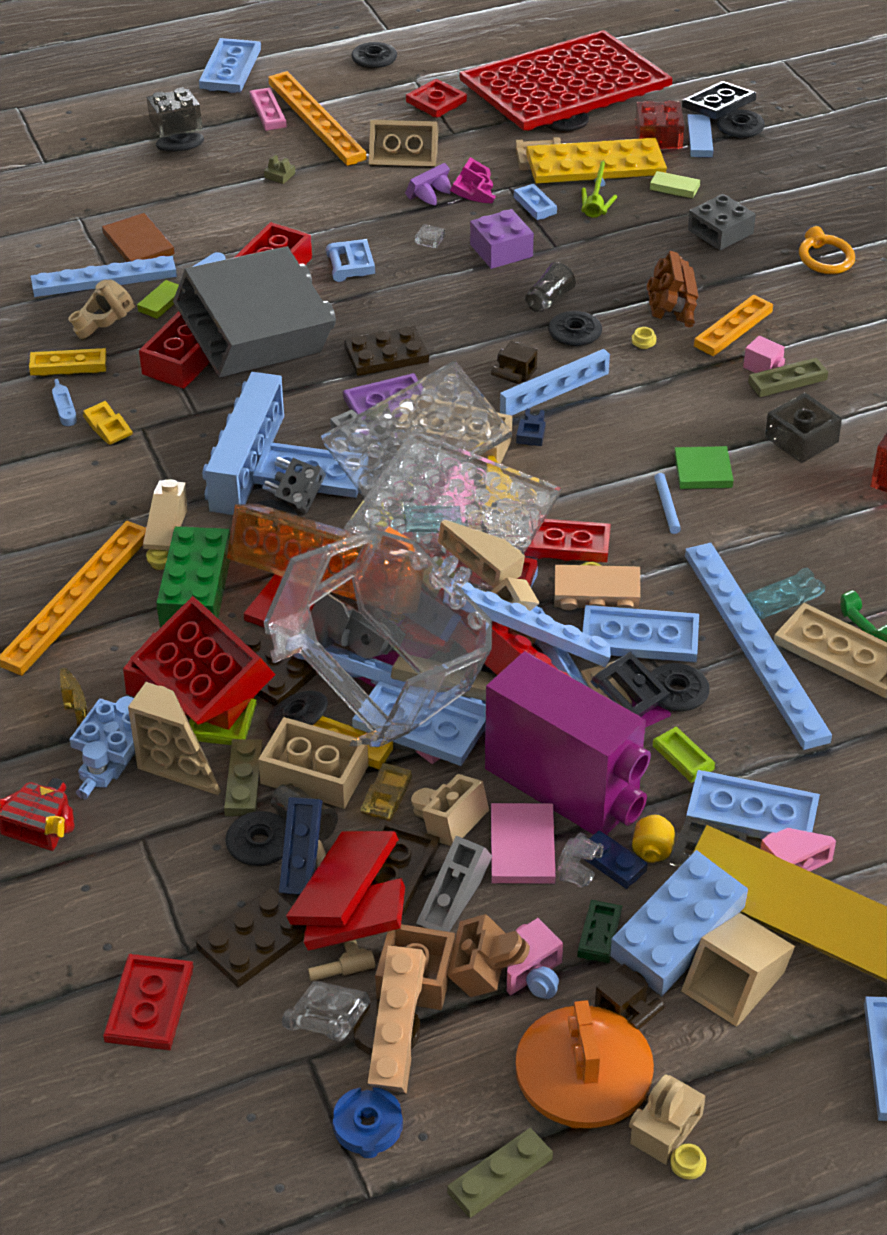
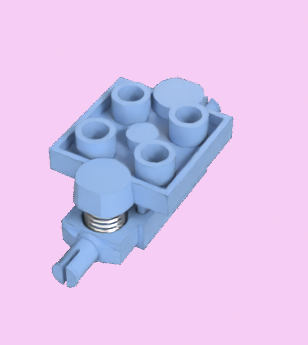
M124 696L116 703L99 698L71 736V748L82 751L83 764L78 772L79 778L83 783L76 791L77 796L81 799L82 797L84 800L87 799L94 787H107L112 779L117 780L134 756L135 749L128 706L134 698Z

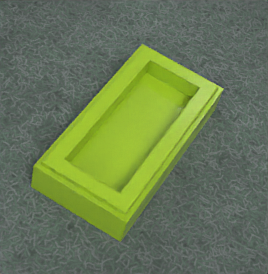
M165 280L137 304L138 312L158 319L174 305L173 300L179 285Z
M677 726L653 739V747L690 783L695 781L698 770L711 772L715 768V762Z

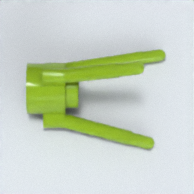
M604 161L600 163L593 194L587 198L586 188L583 187L581 189V211L591 218H597L601 214L606 215L607 209L617 198V195H613L604 205L602 196L598 194L605 166Z

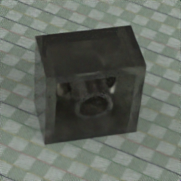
M177 88L173 92H156L152 96L146 97L150 122L161 138L203 129L200 104L189 89Z
M803 393L768 412L765 438L802 464L839 442L842 417L807 393Z

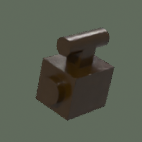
M511 340L504 349L502 348L497 356L499 367L493 366L491 375L516 384H520L521 381L526 382L537 370L538 349Z
M625 964L621 965L596 986L595 1007L610 1010L626 1019L632 1015L633 1017L628 1022L638 1030L665 1008L659 998H655L649 1004H646L648 983L640 973L631 970Z

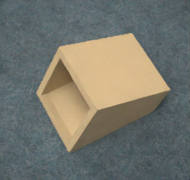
M738 913L701 937L681 992L734 1026H738L784 974L795 946L745 915Z

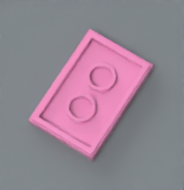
M491 803L492 883L555 884L553 804Z

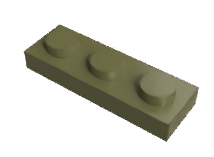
M817 358L750 374L748 383L759 397H764L825 381L828 379V371Z
M232 739L224 806L225 816H243L257 811L260 782L258 759L263 752L262 740Z
M529 1128L447 1186V1193L463 1212L471 1218L553 1159V1151Z

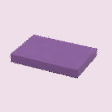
M414 373L343 391V398L349 409L353 410L362 420L365 412L376 408L377 403L387 402L393 419L402 417L412 396L429 399ZM367 421V422H365V423H366L367 425H369V423H373V422Z

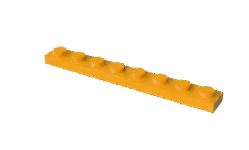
M288 71L268 76L269 85L347 166L367 160L366 151Z
M126 521L0 654V667L22 676L143 546L146 527Z

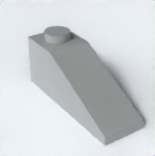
M459 836L455 837L416 922L417 925L428 929L450 932L480 885L490 863L492 855L485 847Z

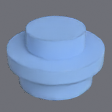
M541 966L529 972L526 982L530 991L535 996L550 999L557 993L559 979L553 970Z

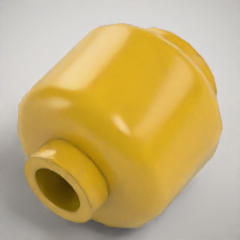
M649 815L641 818L634 828L632 848L635 854L651 863L667 859L673 850L675 837L673 825L660 815Z

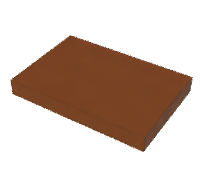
M145 213L102 226L103 234L127 262L137 259H153L159 256L167 257L175 254L173 245Z

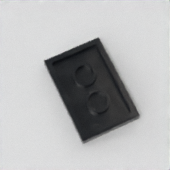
M721 81L682 100V108L718 119L755 101L756 93Z

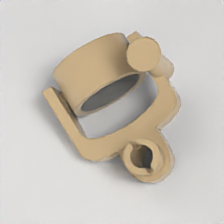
M113 280L100 281L84 307L69 316L68 320L74 326L73 331L78 338H87L98 327L112 325L116 320L125 317L127 312L135 308L131 296L120 284ZM99 309L104 312V314H93Z

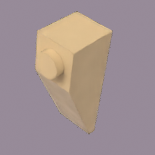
M171 479L158 482L153 493L143 549L169 551L174 527H181L187 513L185 482H177Z
M448 520L441 522L438 543L490 586L495 588L507 577L517 579L521 576L525 555L505 539Z

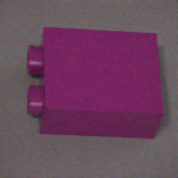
M524 651L486 685L485 769L540 803L553 804V811L594 835L600 830L607 835L619 822L626 826L633 824L645 807L647 795L640 790V779L645 773L651 758L650 751L643 748L646 720Z

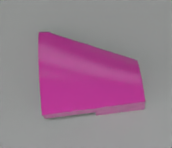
M470 157L450 191L463 198L481 203H493L496 198L495 195L491 194L493 182L490 179V169Z

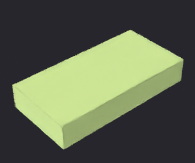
M656 171L650 182V190L687 198H694L700 187L699 179Z

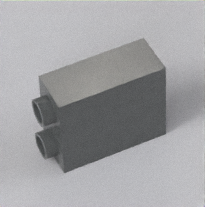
M288 246L185 268L173 300L219 378L319 353L322 351L326 339L336 322L332 305L326 300L322 301L312 285L309 269L306 265L298 263Z

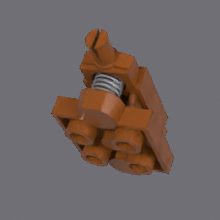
M669 251L665 259H659L654 269V277H651L647 283L649 305H651L652 316L661 319L666 311L670 313L673 310L676 320L683 322L686 327L690 328L695 324L693 316L697 306L696 300L699 297L694 270L692 267H689V263L683 260L678 253Z

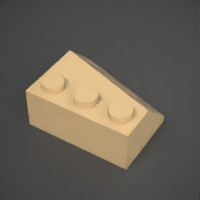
M145 682L128 706L137 768L219 795L221 792L220 787L174 691L163 686Z

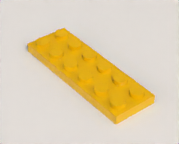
M656 138L527 146L526 148L527 159L535 183L594 180L597 178L602 161L605 162L603 179L653 176L656 171L666 173L667 170Z

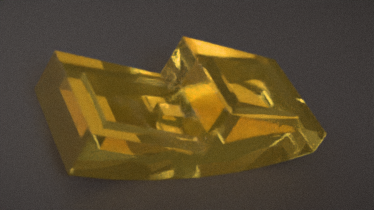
M60 668L64 709L75 710L77 727H79L88 715L86 700L81 686L72 673L66 668Z
M382 763L375 783L369 787L360 810L361 813L390 821L397 811L411 781V770Z

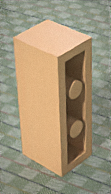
M555 565L554 607L563 610H574L576 608H585V605L639 609L640 567Z

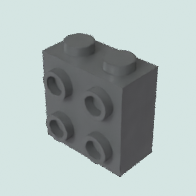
M721 194L689 210L688 230L715 248L722 250L754 233L756 214L729 196Z

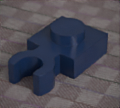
M530 408L525 410V420L520 419L517 430V444L542 446L546 430L544 410H540V414L536 416L530 414Z

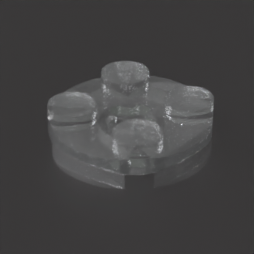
M508 499L497 500L492 503L490 508L483 510L481 530L484 533L505 539L514 547H527L531 544L532 538L536 534L537 516L531 509L528 512L522 508L523 503ZM505 521H510L511 525L505 524Z

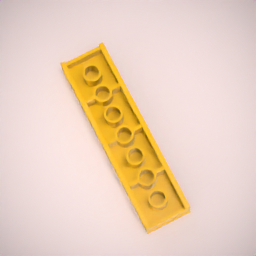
M706 825L694 852L696 850L748 888L745 907L740 912L741 914L887 983V906Z

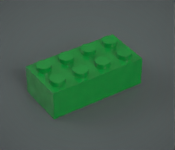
M174 527L156 602L160 628L192 596L214 616L219 617L232 555L229 529Z

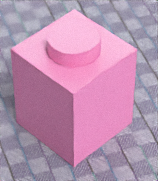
M758 336L745 349L743 368L758 373L784 366L785 358L783 356L785 347Z

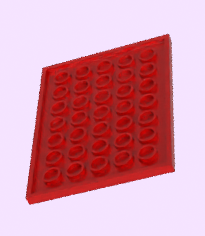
M605 30L459 72L460 81L522 130L527 131L537 126L552 124L560 119H569L573 115L588 113L590 110L599 107L604 108L609 106V104L624 102L635 96H643L648 92L660 91L672 85V77Z

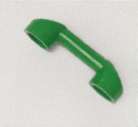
M853 590L843 593L840 598L843 617H848L862 631L887 642V624L877 629L858 612L862 609V601L859 595Z

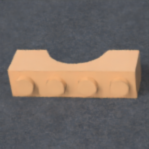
M388 946L368 1077V1084L371 1088L377 1087L390 1092L407 1094L411 1066L412 1027L417 999L422 988L426 960L422 949Z

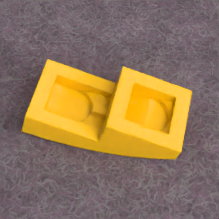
M106 401L83 410V417L87 423L109 445L131 436L133 433L120 413L115 414Z

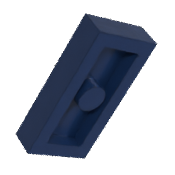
M600 830L579 847L578 856L625 889H628L647 872V862Z

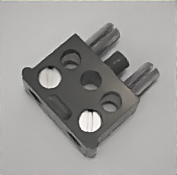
M280 457L276 458L275 466L286 470L285 474L279 471L276 473L275 480L280 482L279 485L265 481L263 489L273 493L279 501L298 509L302 514H306L326 473L319 465L315 467L295 458H292L291 462Z

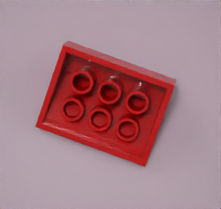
M194 596L130 658L157 686L173 690L182 710L198 725L252 698L276 675L261 657Z

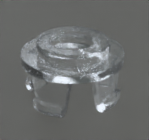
M581 832L575 839L571 837L566 843L558 862L559 880L564 883L567 881L575 883L578 887L588 886L595 874L579 863L580 858L593 860L594 857L601 858L604 846L587 839L586 835Z

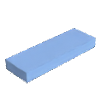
M688 114L687 127L690 157H713L710 117Z

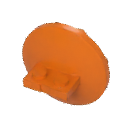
M588 1000L576 1001L574 1006L554 1010L536 1020L524 1033L517 1048L516 1077L525 1098L542 1115L571 1128H597L612 1125L623 1120L636 1111L643 1103L652 1084L653 1056L643 1034L631 1025L626 1018L607 1009L589 1006Z

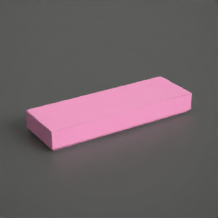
M271 88L250 91V99L265 131L287 127L286 119Z

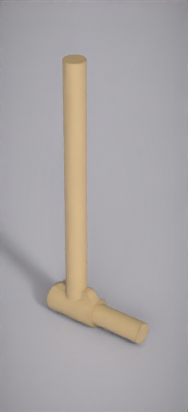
M318 840L317 868L326 856L320 840ZM356 939L343 942L346 952L342 954L339 961L308 968L310 981H315L339 974L345 976L375 968L373 953L371 950L359 949Z

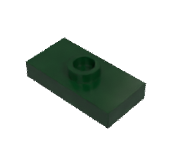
M591 899L577 957L610 963L611 941L618 931L622 915V905Z

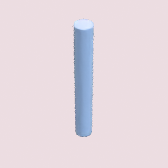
M658 473L654 479L670 532L677 534L681 528L666 478L663 473Z

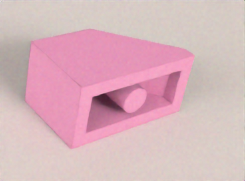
M786 828L777 833L768 834L762 839L760 849L811 872L833 860L836 840L831 836Z
M539 918L516 929L521 938L528 942L530 951L523 963L510 966L507 969V992L510 996L527 986L526 977L531 970L541 966L553 969L562 963L563 942Z

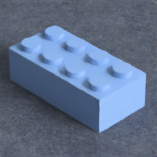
M696 850L613 936L611 941V957L621 965L625 964L631 970L640 973L645 978L648 986L660 996H663L691 966L701 937L742 911L745 907L748 888Z

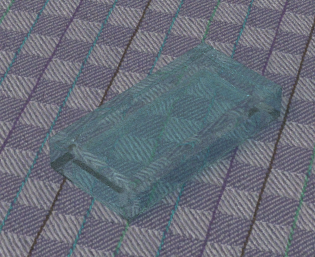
M404 505L403 515L406 532L439 533L440 524L443 520L462 525L460 506Z

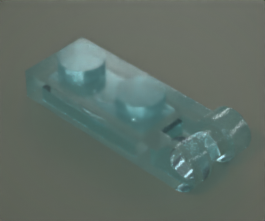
M806 567L801 569L797 575L747 593L745 597L758 618L763 619L821 596L826 586L819 579H815L814 573Z

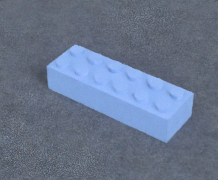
M251 372L247 382H243L241 395L235 399L234 410L232 414H228L226 427L220 431L218 444L212 448L211 459L203 468L202 476L203 480H206L207 485L205 500H208L210 512L241 515L254 486L253 473L267 442L273 443L284 418L281 376Z

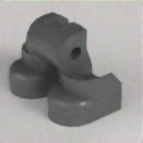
M373 577L370 578L356 609L345 602H341L325 590H321L304 628L305 638L318 647L328 648L335 642L341 646L349 645L358 656L363 658H373L392 651H398L404 643L408 632L391 619L397 608L393 605L395 602L393 591Z

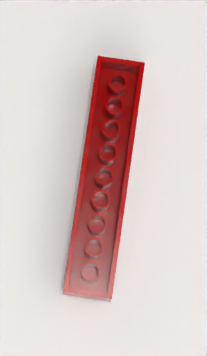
M270 222L235 257L288 246L298 263L306 265L312 259L311 235ZM177 312L139 350L142 375L183 389L210 363L180 312Z

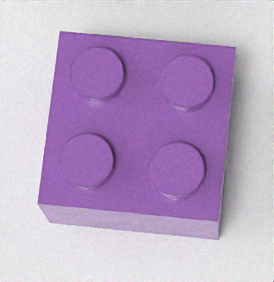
M512 209L503 210L500 213L482 216L479 219L470 221V245L491 269L533 257L534 233Z

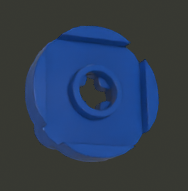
M372 1087L373 1091H361V1088L352 1089L338 1100L334 1108L333 1131L337 1140L347 1150L359 1153L364 1158H374L379 1152L390 1148L398 1140L403 1129L400 1103L395 1096L382 1088ZM364 1116L368 1119L374 1116V1124L363 1125L360 1118Z

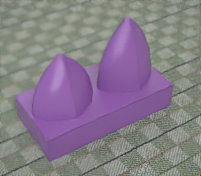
M443 163L410 179L405 194L410 200L418 197L422 201L436 206L437 200L434 188L443 193H451V183L447 177L450 168Z

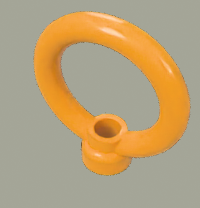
M818 226L810 228L805 233V240L799 247V256L802 262L810 269L819 273H843L850 269L855 262L854 250L846 241L832 235H825ZM824 244H829L842 250L846 259L840 264H823L814 260L809 255L808 250L811 246L821 248Z

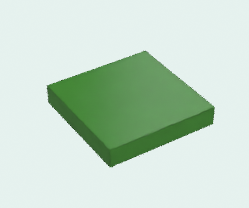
M727 446L675 447L674 456L680 489L733 488L734 480Z

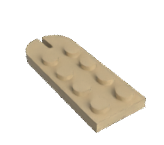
M803 603L774 635L775 644L887 698V642L806 603Z

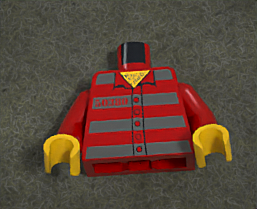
M52 778L46 787L30 782L26 783L19 791L0 799L1 835L54 851L59 838L74 830L73 809L68 804L67 795L64 793L66 790L65 783L58 778Z

